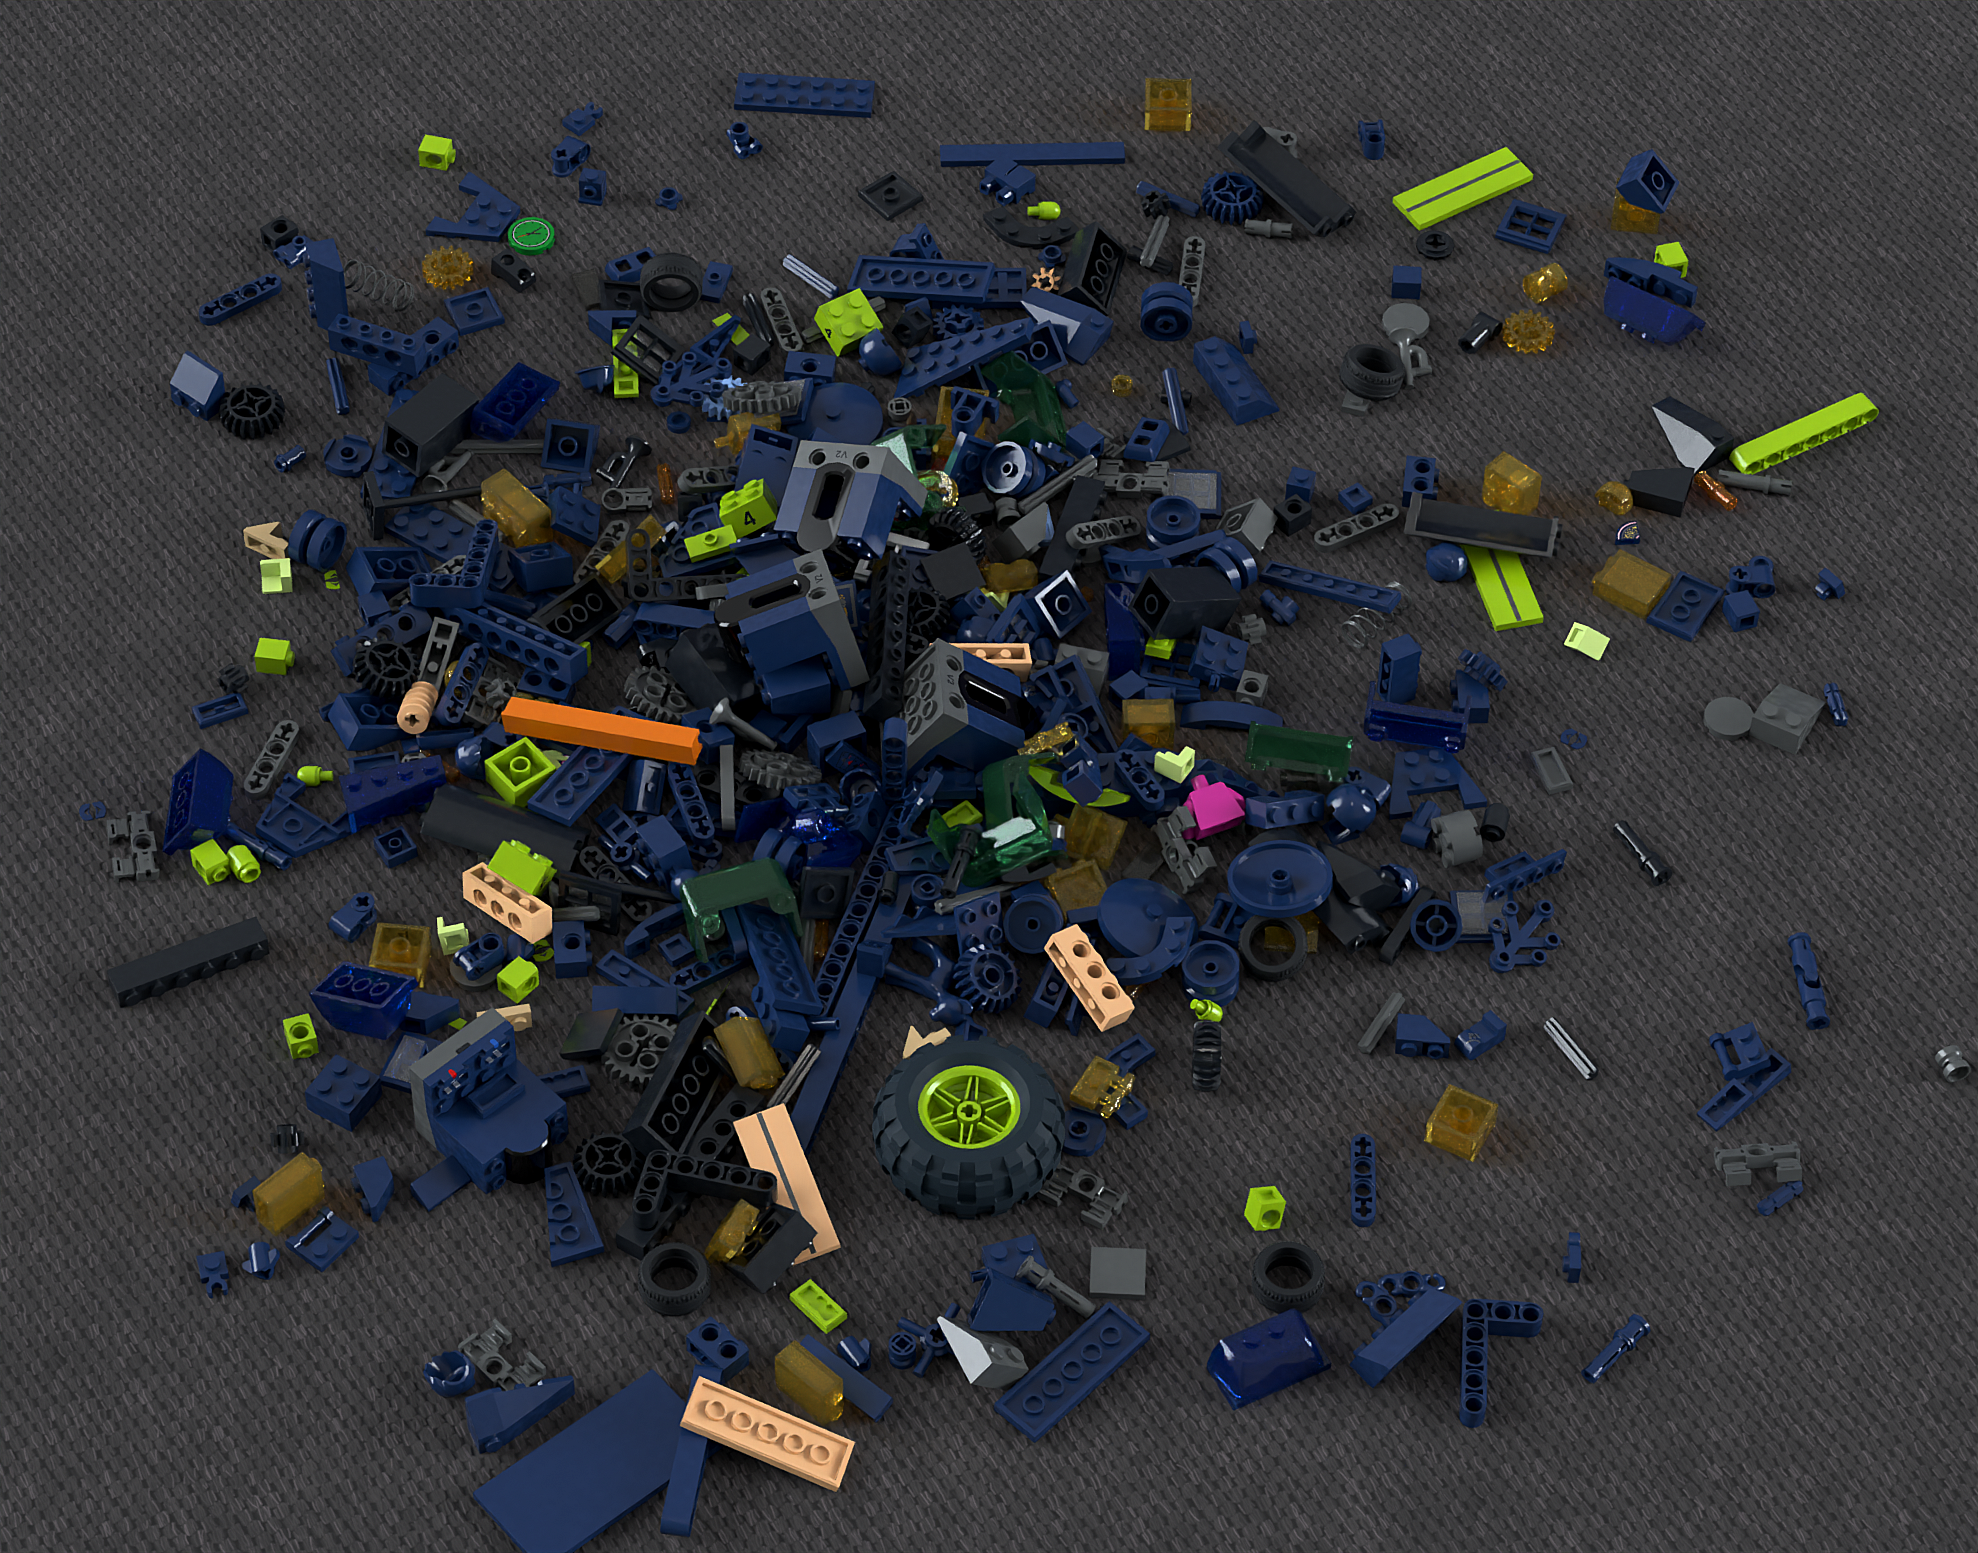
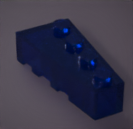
M1104 583L1106 645L1107 652L1109 653V681L1117 680L1130 670H1133L1139 676L1140 651L1145 650V638L1143 636L1142 624L1128 608L1135 595L1134 583Z
M436 755L339 776L351 833L360 831V827L368 823L375 825L382 822L381 818L395 813V815L401 814L411 805L420 806L432 801L436 787H442L447 783L441 756Z

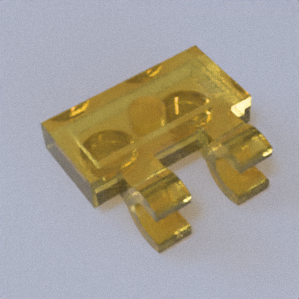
M1066 721L1056 725L1055 728L1047 732L1042 731L1035 734L1033 738L1024 741L1025 747L1017 750L1021 760L1038 752L1043 753L1050 750L1052 746L1058 743H1065L1074 737L1070 727L1066 728L1068 723Z

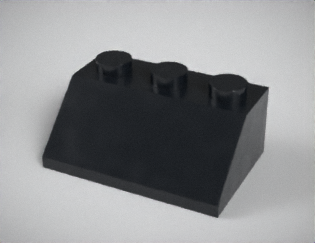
M774 1203L720 1264L752 1290L765 1294L776 1285L777 1279L781 1274L793 1266L796 1257L810 1247L813 1238L818 1232L798 1211Z

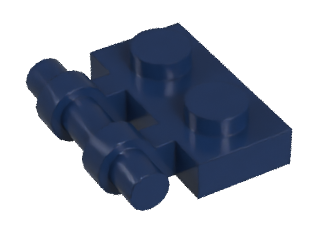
M827 783L785 787L783 796L791 803L792 807L802 810L801 816L803 819L810 818L812 821L821 820L822 817L835 819L840 818L841 815H847L849 812L847 805L839 804L841 796Z

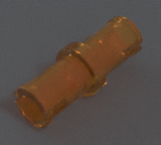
M1701 471L1695 476L1694 482L1707 492V496L1711 500L1715 499L1727 511L1735 508L1738 499L1725 489L1723 483L1715 481L1705 471Z

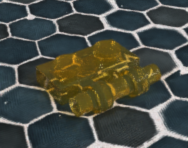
M1095 1056L1071 1090L1070 1100L1091 1110H1094L1096 1105L1100 1103L1104 1106L1100 1114L1105 1118H1109L1121 1106L1120 1101L1124 1095L1127 1096L1131 1092L1132 1084L1136 1078L1131 1073H1127L1124 1078L1118 1076V1065ZM1110 1086L1116 1089L1112 1095L1106 1093Z

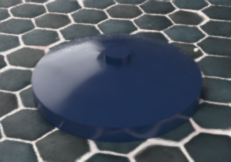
M827 383L813 388L805 421L803 423L788 424L787 432L788 435L798 437L796 450L799 448L800 441L806 440L817 427L840 439L844 444L875 446L883 431V413L877 399L866 389L850 383ZM798 405L791 406L789 411H796Z
M1290 840L1267 841L1247 848L1232 861L1227 874L1228 890L1232 899L1240 907L1253 914L1272 918L1297 916L1318 907L1328 897L1333 885L1332 867L1326 856L1310 845Z
M1141 878L1120 880L1107 888L1098 904L1097 919L1103 935L1117 951L1127 958L1144 956L1152 952L1160 944L1167 917L1193 916L1195 926L1190 947L1197 943L1198 924L1192 910L1178 894L1157 882Z

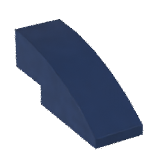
M593 986L592 1012L619 1008L623 1013L678 1014V988Z

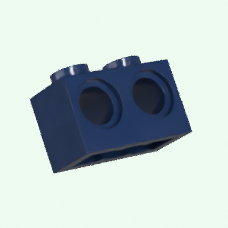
M1407 455L1401 507H1410L1413 492L1422 493L1423 499L1437 501L1438 486H1433V484L1439 481L1440 469L1435 468L1436 458Z
M526 667L517 687L518 698L557 705L560 701L571 705L576 694L575 683L570 685L531 667Z
M711 1316L686 1335L687 1351L704 1366L724 1368V1384L749 1365V1349L741 1339L737 1340L733 1337L726 1325L722 1322L718 1323Z

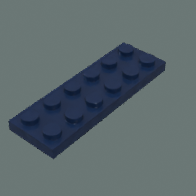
M739 73L734 110L871 118L875 81Z
M859 255L847 291L850 293L860 288L865 297L880 296L881 298L913 300L927 297L930 301L984 304L995 272V265L992 262Z
M397 388L387 418L419 391ZM383 427L368 472H374L383 500L412 496L418 477L382 453ZM363 486L360 491L361 498H363Z
M428 503L403 507L384 526L386 533L412 547H420L423 553L442 563H446L458 555H467L474 532L473 527ZM499 542V549L488 588L504 594L517 580L507 551L511 547Z
M619 705L610 713L655 721ZM580 745L527 801L528 809L570 827L636 755Z
M737 901L734 909L771 1007L777 1010H790L801 1014L820 1015L823 1009L822 1003L784 910Z
M1109 1301L994 1403V1410L1032 1442L1036 1443L1150 1340V1333Z

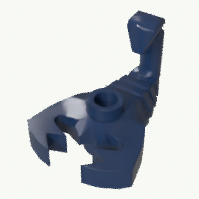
M930 766L931 771L929 773L921 769L913 775L902 795L905 804L903 811H901L897 828L901 836L910 842L936 835L930 830L925 829L923 832L924 837H921L910 830L912 823L916 821L921 812L931 806L934 800L933 794L944 777V774L933 766Z

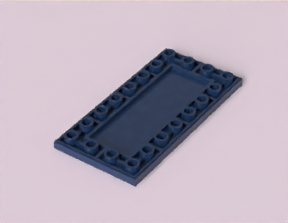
M652 1369L473 1492V1498L523 1553H573L669 1485L681 1430L680 1423L685 1412L686 1403ZM711 1439L707 1458L722 1449L723 1444Z

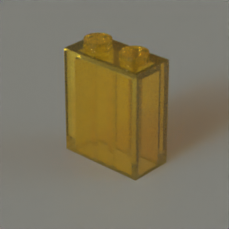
M651 514L634 528L643 529L649 534L650 548L667 533ZM636 533L632 535L631 542L635 547H641L644 544V539L642 535ZM626 536L595 566L611 584L627 572ZM635 559L633 561L632 566H634L640 559Z
M1619 549L1614 556H1610L1607 559L1604 569L1595 574L1592 580L1594 585L1593 595L1645 620L1670 586L1671 574Z
M733 1017L713 1029L741 1087H752V1089L763 1087L768 1089L778 1083V1078L785 1075L758 1018Z
M301 1152L252 1190L257 1221L275 1237L325 1198V1185L322 1180V1167L315 1158L310 1159L305 1153Z
M794 1340L775 1356L776 1387L822 1426H825L830 1420H837L843 1412V1379Z

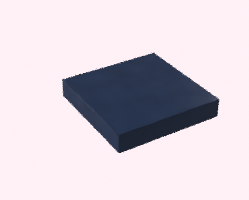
M489 287L444 300V306L460 336L505 323V318Z

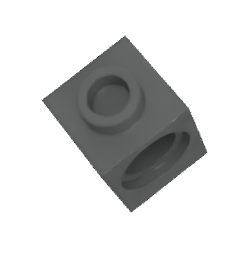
M1244 670L1236 691V702L1261 708L1268 689L1269 675Z

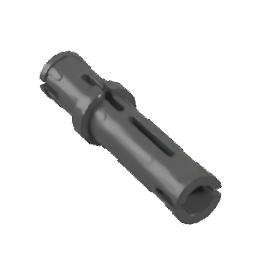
M1720 469L1717 485L1763 491V494L1773 492L1790 496L1792 480L1771 478V475L1763 477Z

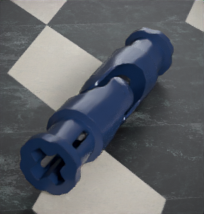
M1799 932L1791 935L1787 942L1793 952L1792 964L1797 978L1802 1007L1808 1017L1806 1024L1811 1030L1823 1029L1830 1024V1018L1827 1016L1824 1008L1826 1000L1821 980L1817 973L1816 957L1810 948L1812 940L1808 933Z

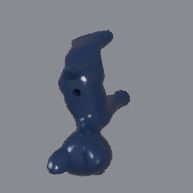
M926 936L912 937V950L929 957L933 962L934 970L928 977H924L889 962L884 972L886 975L885 984L911 990L927 999L938 1002L929 1012L933 1022L940 1021L948 1026H953L967 1019L974 1023L969 1015L973 1011L972 1003L948 993V990L957 981L953 979L954 974L957 973L954 970L957 963L944 955L943 948Z

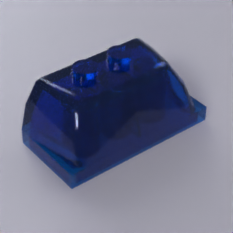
M1613 276L1610 277L1607 283L1603 300L1605 315L1620 323L1621 329L1631 334L1634 331L1641 333L1640 338L1653 343L1656 340L1665 345L1673 346L1684 340L1695 328L1702 331L1706 324L1695 314Z
M518 362L473 409L471 431L498 443L514 439L531 423L559 390L561 382Z
M201 748L172 778L162 851L170 856L177 850H191L211 839L217 840L227 830V825L231 819L229 810L233 801L231 794L234 776L224 763Z
M343 961L309 992V995L321 1015L334 1028L387 1040L405 1020L411 1005L412 991L419 984L415 976Z
M1294 1308L1220 1340L1209 1357L1207 1370L1234 1411L1331 1368L1332 1363L1312 1334L1302 1313Z

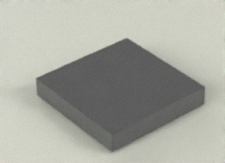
M1091 1247L1089 1298L1145 1300L1146 1249Z

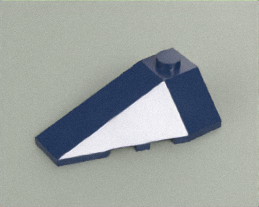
M1032 287L1019 300V304L1035 322L1051 320L1064 355L1082 366L1110 337L1114 321L1094 308L1036 287Z
M572 1375L541 1380L536 1386L526 1387L524 1383L515 1384L514 1390L502 1391L500 1387L491 1388L464 1398L468 1429L479 1454L485 1452L492 1453L499 1450L575 1394V1387Z

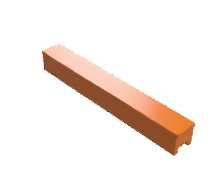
M511 697L504 712L502 711L501 713L504 730L508 733L695 765L703 748L702 744L698 741L699 729Z

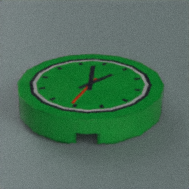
M527 217L520 219L509 228V245L519 254L528 256L542 254L543 250L547 248L549 250L553 246L555 241L554 228L542 218Z

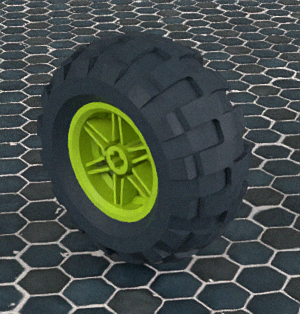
M963 1035L946 1037L944 1044L934 1046L929 1042L917 1048L910 1056V1060L904 1058L885 1079V1088L882 1087L878 1092L873 1107L872 1133L876 1157L884 1173L890 1176L893 1185L911 1202L916 1199L919 1200L922 1207L926 1208L929 1212L942 1216L944 1211L957 1213L958 1219L975 1220L978 1213L989 1212L991 1217L1007 1213L1014 1203L1018 1202L1022 1205L1042 1188L1045 1180H1049L1061 1160V1150L1065 1143V1110L1063 1101L1059 1093L1055 1092V1083L1038 1062L1032 1063L1030 1056L1015 1045L1011 1044L1006 1048L1000 1046L996 1038L980 1035L979 1041H964Z

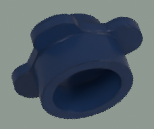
M666 187L660 191L659 198L655 200L657 206H664L669 210H674L677 208V203L682 200V195L676 189Z
M1050 245L1038 254V259L1043 261L1047 268L1052 269L1059 263H1065L1066 256L1062 255L1059 247Z

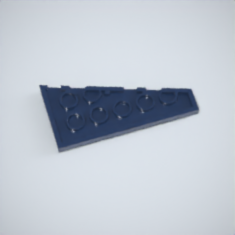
M1029 317L909 349L894 398L906 399L912 395H915L917 398L923 395L924 390L934 384L939 387L971 371L970 366L981 362L983 365L990 361L992 355L1000 351L1005 354L1030 341L1035 323Z

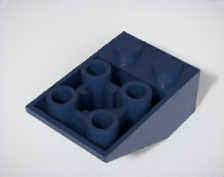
M751 424L743 444L734 491L737 492L743 489L744 485L751 480L758 481L763 478L777 501V509L780 510L795 457L798 437Z

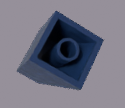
M819 654L758 676L757 671L753 670L756 684H761L763 688L761 690L763 702L765 705L769 704L772 713L831 712V683Z
M990 1268L967 1316L970 1329L975 1331H1043L1046 1324L1050 1325L1052 1323L1056 1310L1053 1309L1055 1305L1050 1294L1038 1291L1030 1285Z

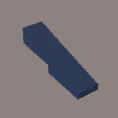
M1770 1048L1766 1053L1771 1066L1737 1080L1733 1078L1697 1112V1116L1717 1132L1791 1073V1063Z
M809 1334L806 1335L790 1355L795 1361L833 1391L835 1390L875 1423L894 1402L890 1395Z

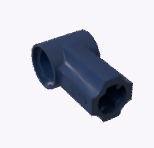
M632 601L618 615L619 618L602 634L604 641L616 650L635 633L632 623L640 607L637 602Z
M1428 800L1420 803L1412 820H1408L1405 823L1400 842L1422 850L1427 849L1433 834L1431 819L1441 816V809L1436 803Z

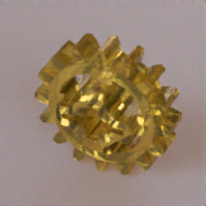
M440 246V251L432 249V255H425V260L422 261L423 277H426L427 283L433 282L434 288L442 285L443 290L447 286L455 289L456 284L464 286L463 280L470 281V275H473V259L469 258L468 252L462 253V248L453 250V246H450L449 249L445 250L443 246Z
M1529 309L1528 313L1520 310L1519 315L1511 313V318L1505 319L1502 334H1504L1503 340L1508 341V347L1516 346V352L1523 349L1525 354H1528L1529 350L1537 354L1539 348L1545 351L1546 345L1551 346L1555 329H1553L1554 324L1553 322H1548V316L1542 318L1541 312L1533 314L1531 309Z

